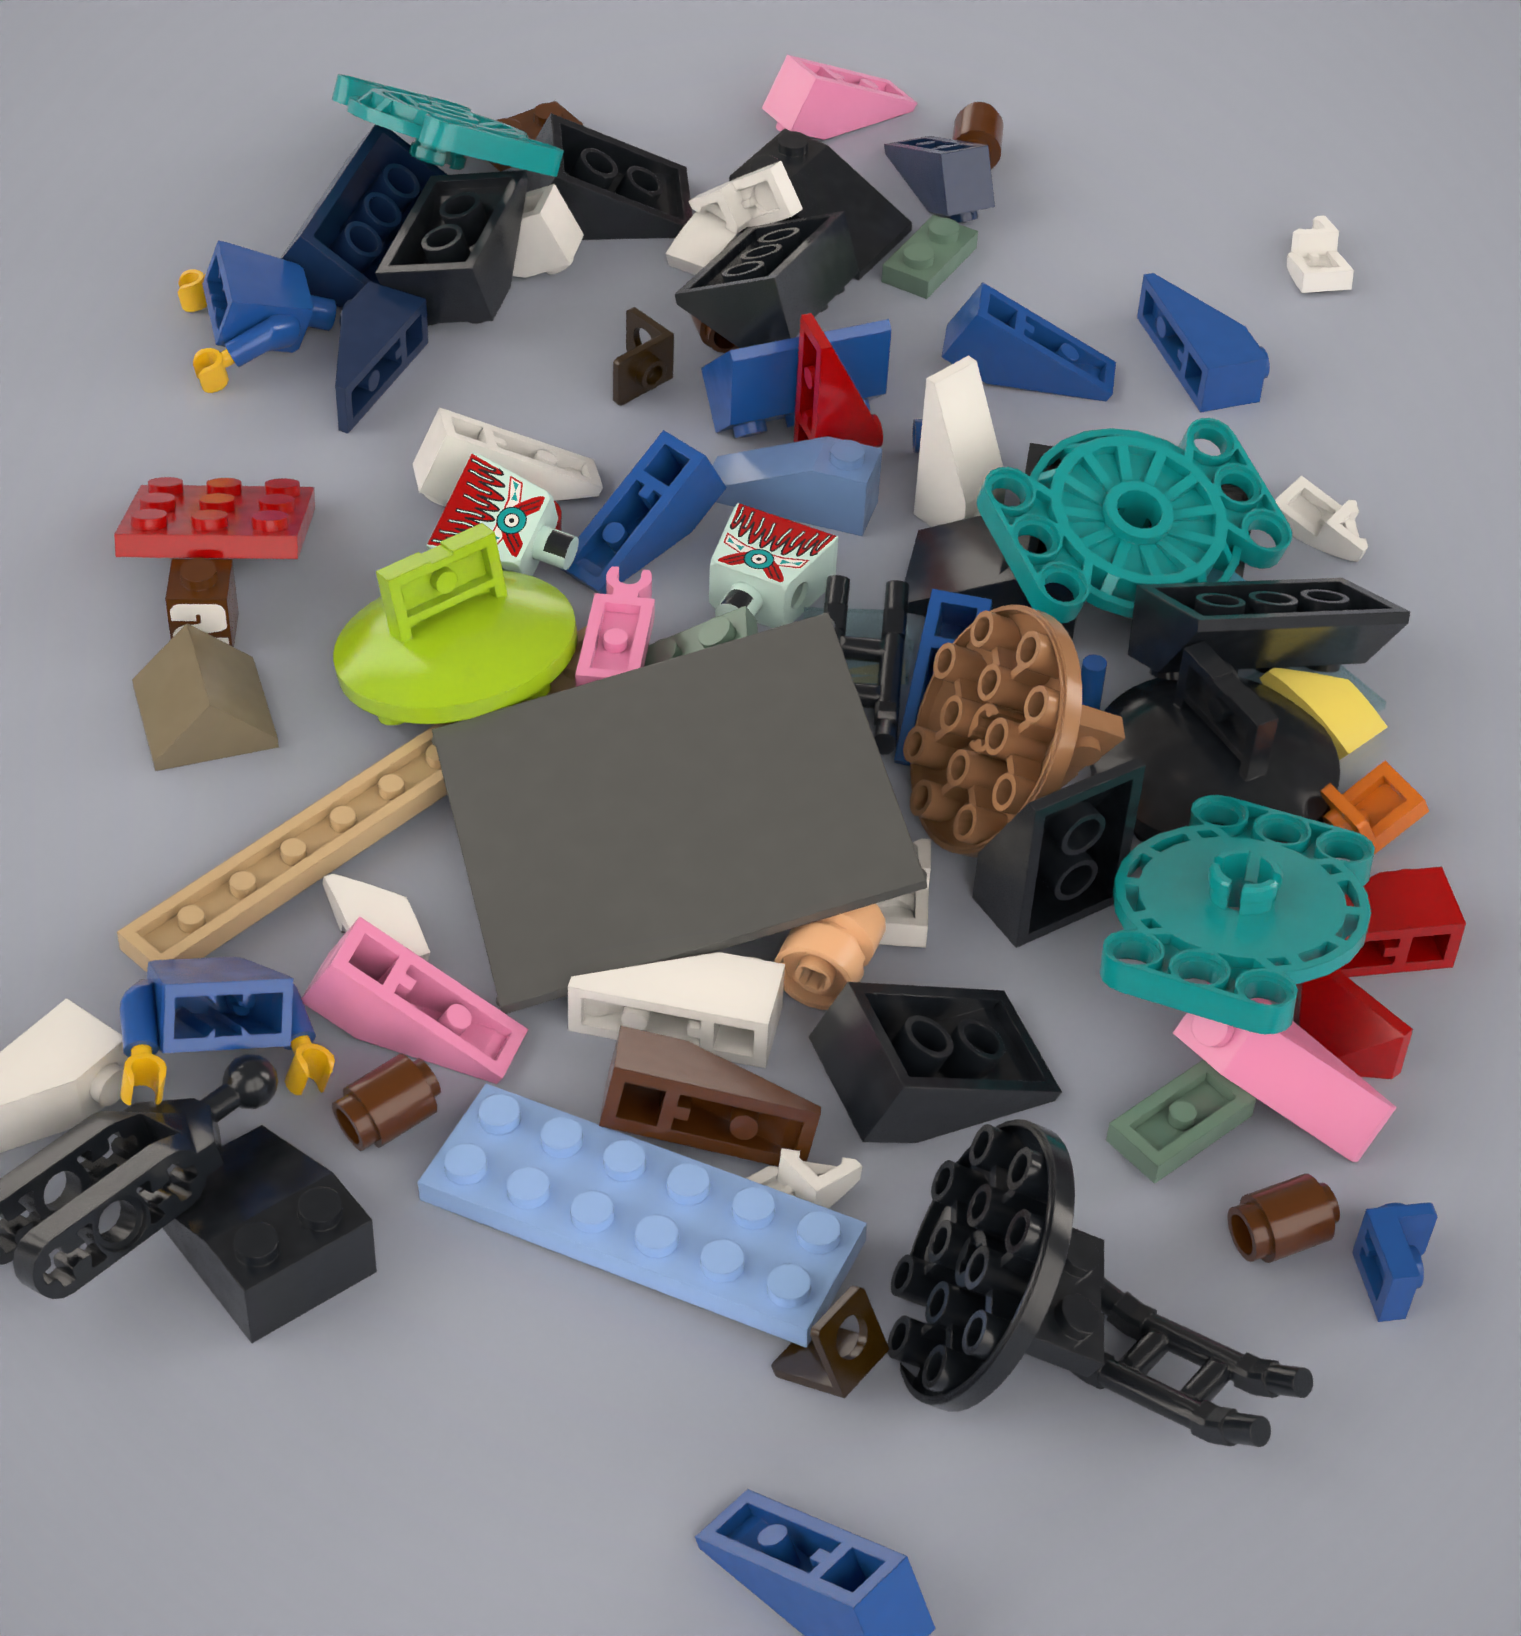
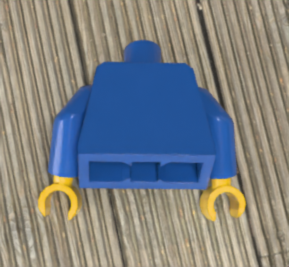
M218 240L206 274L203 275V272L200 270L189 269L181 274L178 281L179 290L177 293L182 309L186 312H195L208 307L215 343L218 346L227 348L222 352L214 348H205L199 350L194 356L193 367L196 376L200 380L202 389L207 393L218 392L228 384L227 367L234 363L241 367L265 352L293 353L300 349L308 327L330 331L336 318V301L311 295L304 268L299 264Z
M215 957L153 960L148 962L147 979H140L125 991L121 998L119 1009L123 1054L128 1059L124 1063L120 1097L126 1105H131L133 1087L140 1085L147 1086L155 1092L156 1105L162 1102L167 1066L165 1061L155 1055L158 1051L165 1054L284 1047V1049L292 1050L294 1053L284 1082L288 1090L295 1095H302L308 1077L314 1080L318 1090L324 1093L333 1071L335 1059L328 1049L312 1043L316 1038V1034L296 985L293 984L294 978L245 958Z

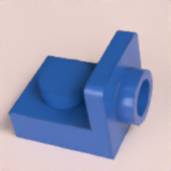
M1395 1202L1378 1208L1366 1209L1352 1254L1378 1322L1406 1319L1416 1289L1421 1288L1423 1284L1424 1268L1421 1255L1426 1251L1438 1218L1435 1208L1430 1202L1408 1205Z

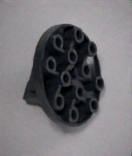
M1205 640L1184 648L1178 680L1154 678L1145 681L1122 693L1104 710L1105 712L1122 717L1125 739L1103 755L1099 761L1090 765L1091 776L1136 757H1139L1146 764L1134 828V835L1141 842L1159 833L1189 826L1193 802L1207 795L1228 796L1324 823L1323 816L1330 811V806L1322 798L1320 790L1329 783L1338 790L1340 762L1334 743L1325 728L1306 711L1280 693L1261 683L1238 677L1234 667L1229 662L1224 661ZM1272 840L1275 842L1287 843L1283 841Z
M1015 1119L1006 1121L996 1127L985 1124L978 1130L971 1146L957 1162L947 1160L939 1167L931 1187V1197L933 1200L920 1225L911 1252L900 1259L891 1279V1292L894 1296L926 1307L925 1318L927 1323L906 1315L901 1316L895 1322L890 1332L887 1343L890 1349L888 1355L893 1359L919 1367L920 1370L917 1377H915L900 1362V1372L907 1389L920 1402L948 1412H959L969 1409L991 1395L1011 1374L1024 1354L1087 1378L1104 1365V1313H1101V1291L1104 1289V1240L1072 1227L1075 1207V1180L1069 1152L1064 1142L1056 1133L1030 1121Z

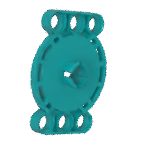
M337 75L332 100L346 105L347 112L356 117L414 137L415 142L411 143L409 151L412 157L443 167L444 164H448L450 169L462 170L465 168L467 160L465 156L544 175L554 177L558 175L564 150L530 139L527 133L520 129L472 113L470 108L447 100L347 75Z
M1199 418L1193 421L1183 436L1179 447L1165 439L1140 431L1115 428L1083 431L1061 440L1044 453L1030 476L1019 469L1011 467H998L990 471L979 491L976 503L981 517L1031 607L1051 615L1060 623H1068L1074 620L1085 602L1099 609L1132 618L1134 602L1132 601H1135L1137 585L1207 582V577L1212 568L1224 572L1216 582H1229L1240 560L1251 567L1259 569L1271 568L1278 564L1292 541V530L1287 519L1238 438L1228 425L1213 418ZM1205 439L1211 441L1219 448L1221 454L1211 456L1201 452L1196 447L1194 440ZM1060 458L1062 460L1058 468L1045 471L1057 459ZM1232 484L1238 486L1246 493L1248 500H1232L1223 492L1221 485ZM1001 488L1010 490L1017 495L1021 504L1018 506L1003 505L995 499L992 491ZM1149 521H1150L1151 524H1152V528H1148L1149 525H1150V524H1149ZM1260 530L1266 532L1273 538L1276 546L1266 548L1256 544L1250 538L1248 531ZM1023 535L1037 537L1046 545L1047 552L1035 554L1027 551L1019 543L1018 537ZM1048 583H1059L1066 586L1073 593L1074 600L1062 602L1052 598L1046 591L1045 585Z
M1207 795L1198 798L1192 804L1189 826L1153 836L1137 845L1122 860L1114 881L1113 897L1115 913L1124 930L1111 933L1104 940L1099 973L1101 979L1108 987L1121 993L1249 1032L1264 1035L1283 1032L1292 1025L1298 992L1296 984L1331 974L1349 963L1364 945L1371 917L1368 894L1363 886L1370 878L1375 847L1367 837L1357 832L1222 795ZM1272 840L1283 841L1287 843L1275 842ZM1336 858L1348 859L1350 861L1339 860ZM1139 867L1141 868L1140 878L1130 877ZM1346 894L1355 907L1346 905ZM1229 907H1238L1240 910H1234ZM1120 959L1138 960L1146 964H1129L1120 961ZM1184 979H1200L1212 984H1196ZM1262 998L1274 1001L1278 1004H1262L1257 1003L1251 999Z

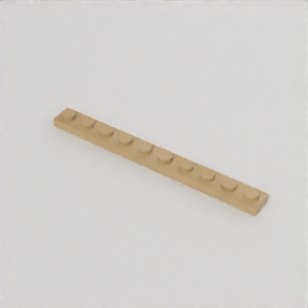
M587 626L578 631V643L575 653L564 671L551 682V690L547 695L576 687L575 674ZM452 723L433 725L117 931L120 950L146 972L148 962L153 960L204 958L446 796L447 790L437 749L432 743V729Z

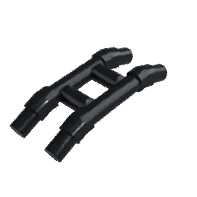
M841 575L828 576L823 614L828 612L830 618L835 622L834 629L845 659L879 663L877 684H854L863 708L875 709L873 736L880 754L888 755L895 750L897 745L910 585L899 580H892L886 583L881 639L845 636L850 579Z
M1104 1278V1289L1101 1291V1312L1108 1316L1106 1319L1125 1335L1137 1341L1119 1361L1115 1360L1114 1355L1104 1351V1365L1088 1378L1072 1372L1082 1381L1098 1389L1106 1388L1190 1429L1192 1435L1208 1443L1229 1447L1236 1444L1263 1447L1267 1444L1271 1435L1270 1422L1266 1417L1239 1413L1237 1409L1220 1407L1211 1402L1229 1381L1234 1383V1387L1251 1395L1276 1398L1279 1395L1305 1398L1310 1394L1313 1387V1376L1309 1369L1282 1365L1279 1361L1262 1359L1249 1352L1245 1354L1238 1352L1157 1314L1156 1309L1143 1304L1128 1291L1126 1293L1122 1292L1106 1278ZM1168 1351L1201 1366L1180 1391L1147 1376L1148 1372Z

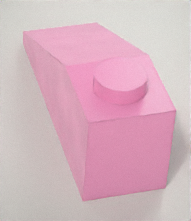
M787 55L762 109L777 121L775 127L780 132L785 128L790 131L801 132L809 137L825 140L913 112L917 102L890 80Z
M361 917L355 921L328 953L301 998L303 1004L356 1039L417 1059L420 1058L424 1061L498 1084L503 1079L529 1030Z
M1253 998V999H1251V1000H1253V1001H1255V1002H1257V1003L1268 1004V1005H1271V1004H1272V1003L1269 1002L1267 999H1262V998ZM1186 1013L1173 1032L1175 1036L1222 1076L1351 1162H1358L1397 1108L1294 1021L1283 1032L1264 1035Z

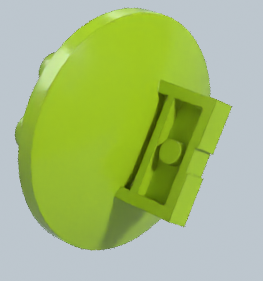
M483 523L441 541V545L423 553L417 552L377 570L376 576L381 596L353 616L339 634L334 646L333 662L340 688L351 702L359 708L376 715L382 724L454 723L513 706L525 700L540 698L550 692L551 682L564 671L571 661L578 643V631L574 610L569 600L556 587L539 578L512 571H503L495 532Z

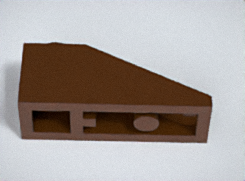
M620 1025L605 1084L599 1126L779 1167L782 1148L800 1151L799 1158L807 1162L820 1119L821 1107L687 1040Z

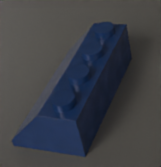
M376 124L371 128L347 158L281 256V259L297 263L304 268L311 295L334 299L337 307H343L349 299H353L369 281L380 285L375 272L430 176L448 175L438 166L412 157L409 153L411 145L390 129Z

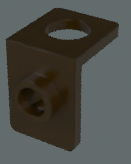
M636 307L626 311L627 352L613 361V401L619 406L673 378L674 333ZM640 328L644 329L652 339L642 344L639 335Z
M855 1285L850 1286L812 1326L810 1330L812 1339L808 1347L806 1348L792 1342L771 1364V1368L778 1378L845 1399L890 1350L865 1289ZM854 1315L859 1324V1333L840 1328L846 1318Z

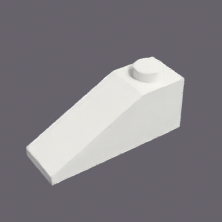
M555 184L526 192L513 276L527 278L544 272L549 275L556 274L569 267L574 260V255L584 234Z
M969 355L926 378L914 515L931 527L981 516L976 503L983 482L990 471L1003 467L978 364ZM1006 489L993 490L992 494L995 499L1004 505Z
M440 407L412 464L419 493L424 494L426 498L442 506L447 505L472 452L486 457L546 490L553 496L554 501L598 497L603 489L594 459Z
M715 952L571 976L568 984V1031L617 1040L621 1025L687 1040L730 1062L766 1068L783 1006L785 964L765 961L756 957Z
M66 998L0 1052V1153L72 1129L89 1116L102 1110L105 1106H111L121 1098L124 1063L128 1059L123 1054L122 1035Z

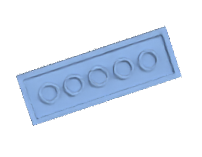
M487 1083L418 1181L419 1198L421 1201L806 1348L812 1339L810 1336L812 1326L829 1309L866 1242V1222L610 1128L601 1127L599 1124Z

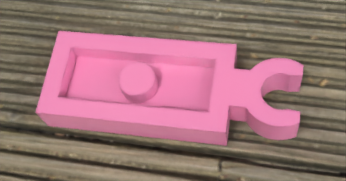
M612 566L606 574V594H594L575 674L576 687L644 667L655 618V599H651L652 574L650 570H642L641 579L634 584H625L619 581V567Z

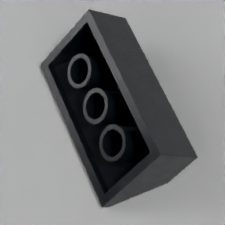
M845 211L748 227L674 294L677 305L739 348L795 338L800 333L801 315L812 313L815 318L820 312L828 309V303L836 295L843 293L845 286L859 272Z
M1344 578L1137 585L1128 655L1150 668L1149 673L1152 676L1167 680H1178L1184 648L1204 640L1224 661L1229 662L1234 667L1237 675L1239 669H1255L1256 671L1266 673L1274 667L1290 669V667L1305 666L1308 669L1319 672H1337L1340 670L1341 664L1366 663L1409 623L1410 611Z

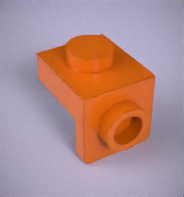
M1386 760L1343 794L1331 783L1320 790L1322 798L1330 806V811L1323 816L1324 822L1364 835L1373 843L1375 847L1374 855L1429 812L1425 799Z

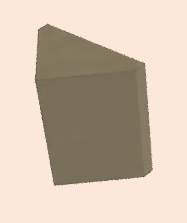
M188 623L132 679L155 771L279 748L278 737L253 657Z

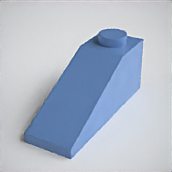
M827 436L717 456L712 466L727 488L716 503L733 507L740 503L785 519L863 536L878 503L882 449L860 444L853 440H842Z

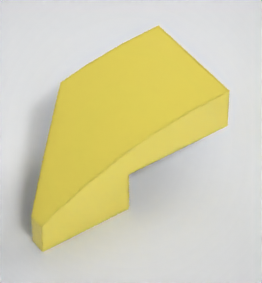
M1275 667L1259 677L1263 685L1291 700L1325 728L1334 743L1339 760L1388 727L1374 707L1348 679Z

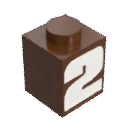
M172 558L165 597L170 638L172 639L188 623L234 647L239 611L233 559Z

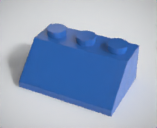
M889 319L824 332L869 411L871 410L869 401L886 394L892 331ZM799 337L730 350L701 368L716 433L733 429L735 439L767 432L766 422L781 419L786 420L787 428L794 427Z

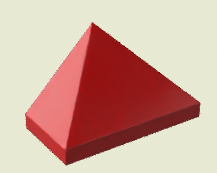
M1338 969L1327 976L1296 984L1298 992L1294 1009V1022L1360 1077L1393 1079L1401 1073L1413 1029Z

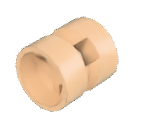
M875 903L792 928L774 960L776 963L785 964L784 991L791 998L808 1007L828 1010L847 982H860L864 975V966L869 964L886 931L885 917L879 906Z

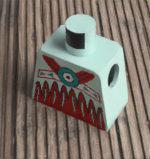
M472 452L426 546L430 550L441 545V541L483 523L495 532L502 570L533 576L539 561L564 570L569 569L576 556L579 539L577 536L555 529L558 515L553 496L550 493L486 457Z
M737 503L710 563L709 603L716 608L715 616H721L746 606L759 624L776 628L793 623L825 593L827 577L836 575L839 536Z

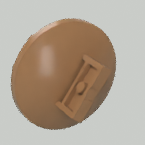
M1006 605L991 611L985 610L977 615L974 622L953 643H945L939 648L933 664L934 674L924 694L916 725L910 730L904 742V757L907 762L911 763L912 793L910 796V810L914 816L919 817L928 836L941 848L959 855L977 858L978 853L1029 802L1060 790L1074 779L1084 767L1099 761L1103 755L1125 739L1121 716L1082 705V678L1078 655L1068 632L1054 617L1023 605Z

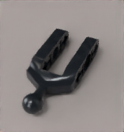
M245 1054L235 1058L228 1065L224 1072L223 1085L200 1101L195 1098L162 1100L159 1105H156L155 1101L136 1102L124 1111L97 1112L0 1178V1217L2 1218L0 1220V1265L13 1261L15 1275L20 1282L47 1298L61 1299L75 1293L189 1209L200 1198L206 1186L207 1176L224 1164L220 1129L217 1122L238 1107L242 1109H257L266 1105L277 1091L278 1077L276 1069L266 1058L260 1055ZM112 1134H115L118 1137L111 1143L113 1154L109 1158H105L103 1155L110 1150L107 1139ZM81 1156L86 1160L79 1163L77 1161V1158ZM172 1164L176 1165V1167L173 1168V1170L170 1172V1179L172 1183L168 1188L165 1189L162 1186H164L169 1181V1173L167 1169ZM65 1171L66 1185L62 1194L55 1201L45 1204L44 1191L49 1180L54 1175ZM138 1187L144 1189V1190H143L142 1192H140L139 1194L137 1193V1188H138ZM119 1201L121 1210L116 1224L110 1230L100 1234L98 1226L103 1211L111 1203ZM26 1210L29 1212V1216L27 1218L20 1214H22ZM86 1243V1249L79 1248L82 1244ZM54 1249H58L60 1251L53 1257L56 1268L47 1274L45 1271L51 1266L49 1254Z

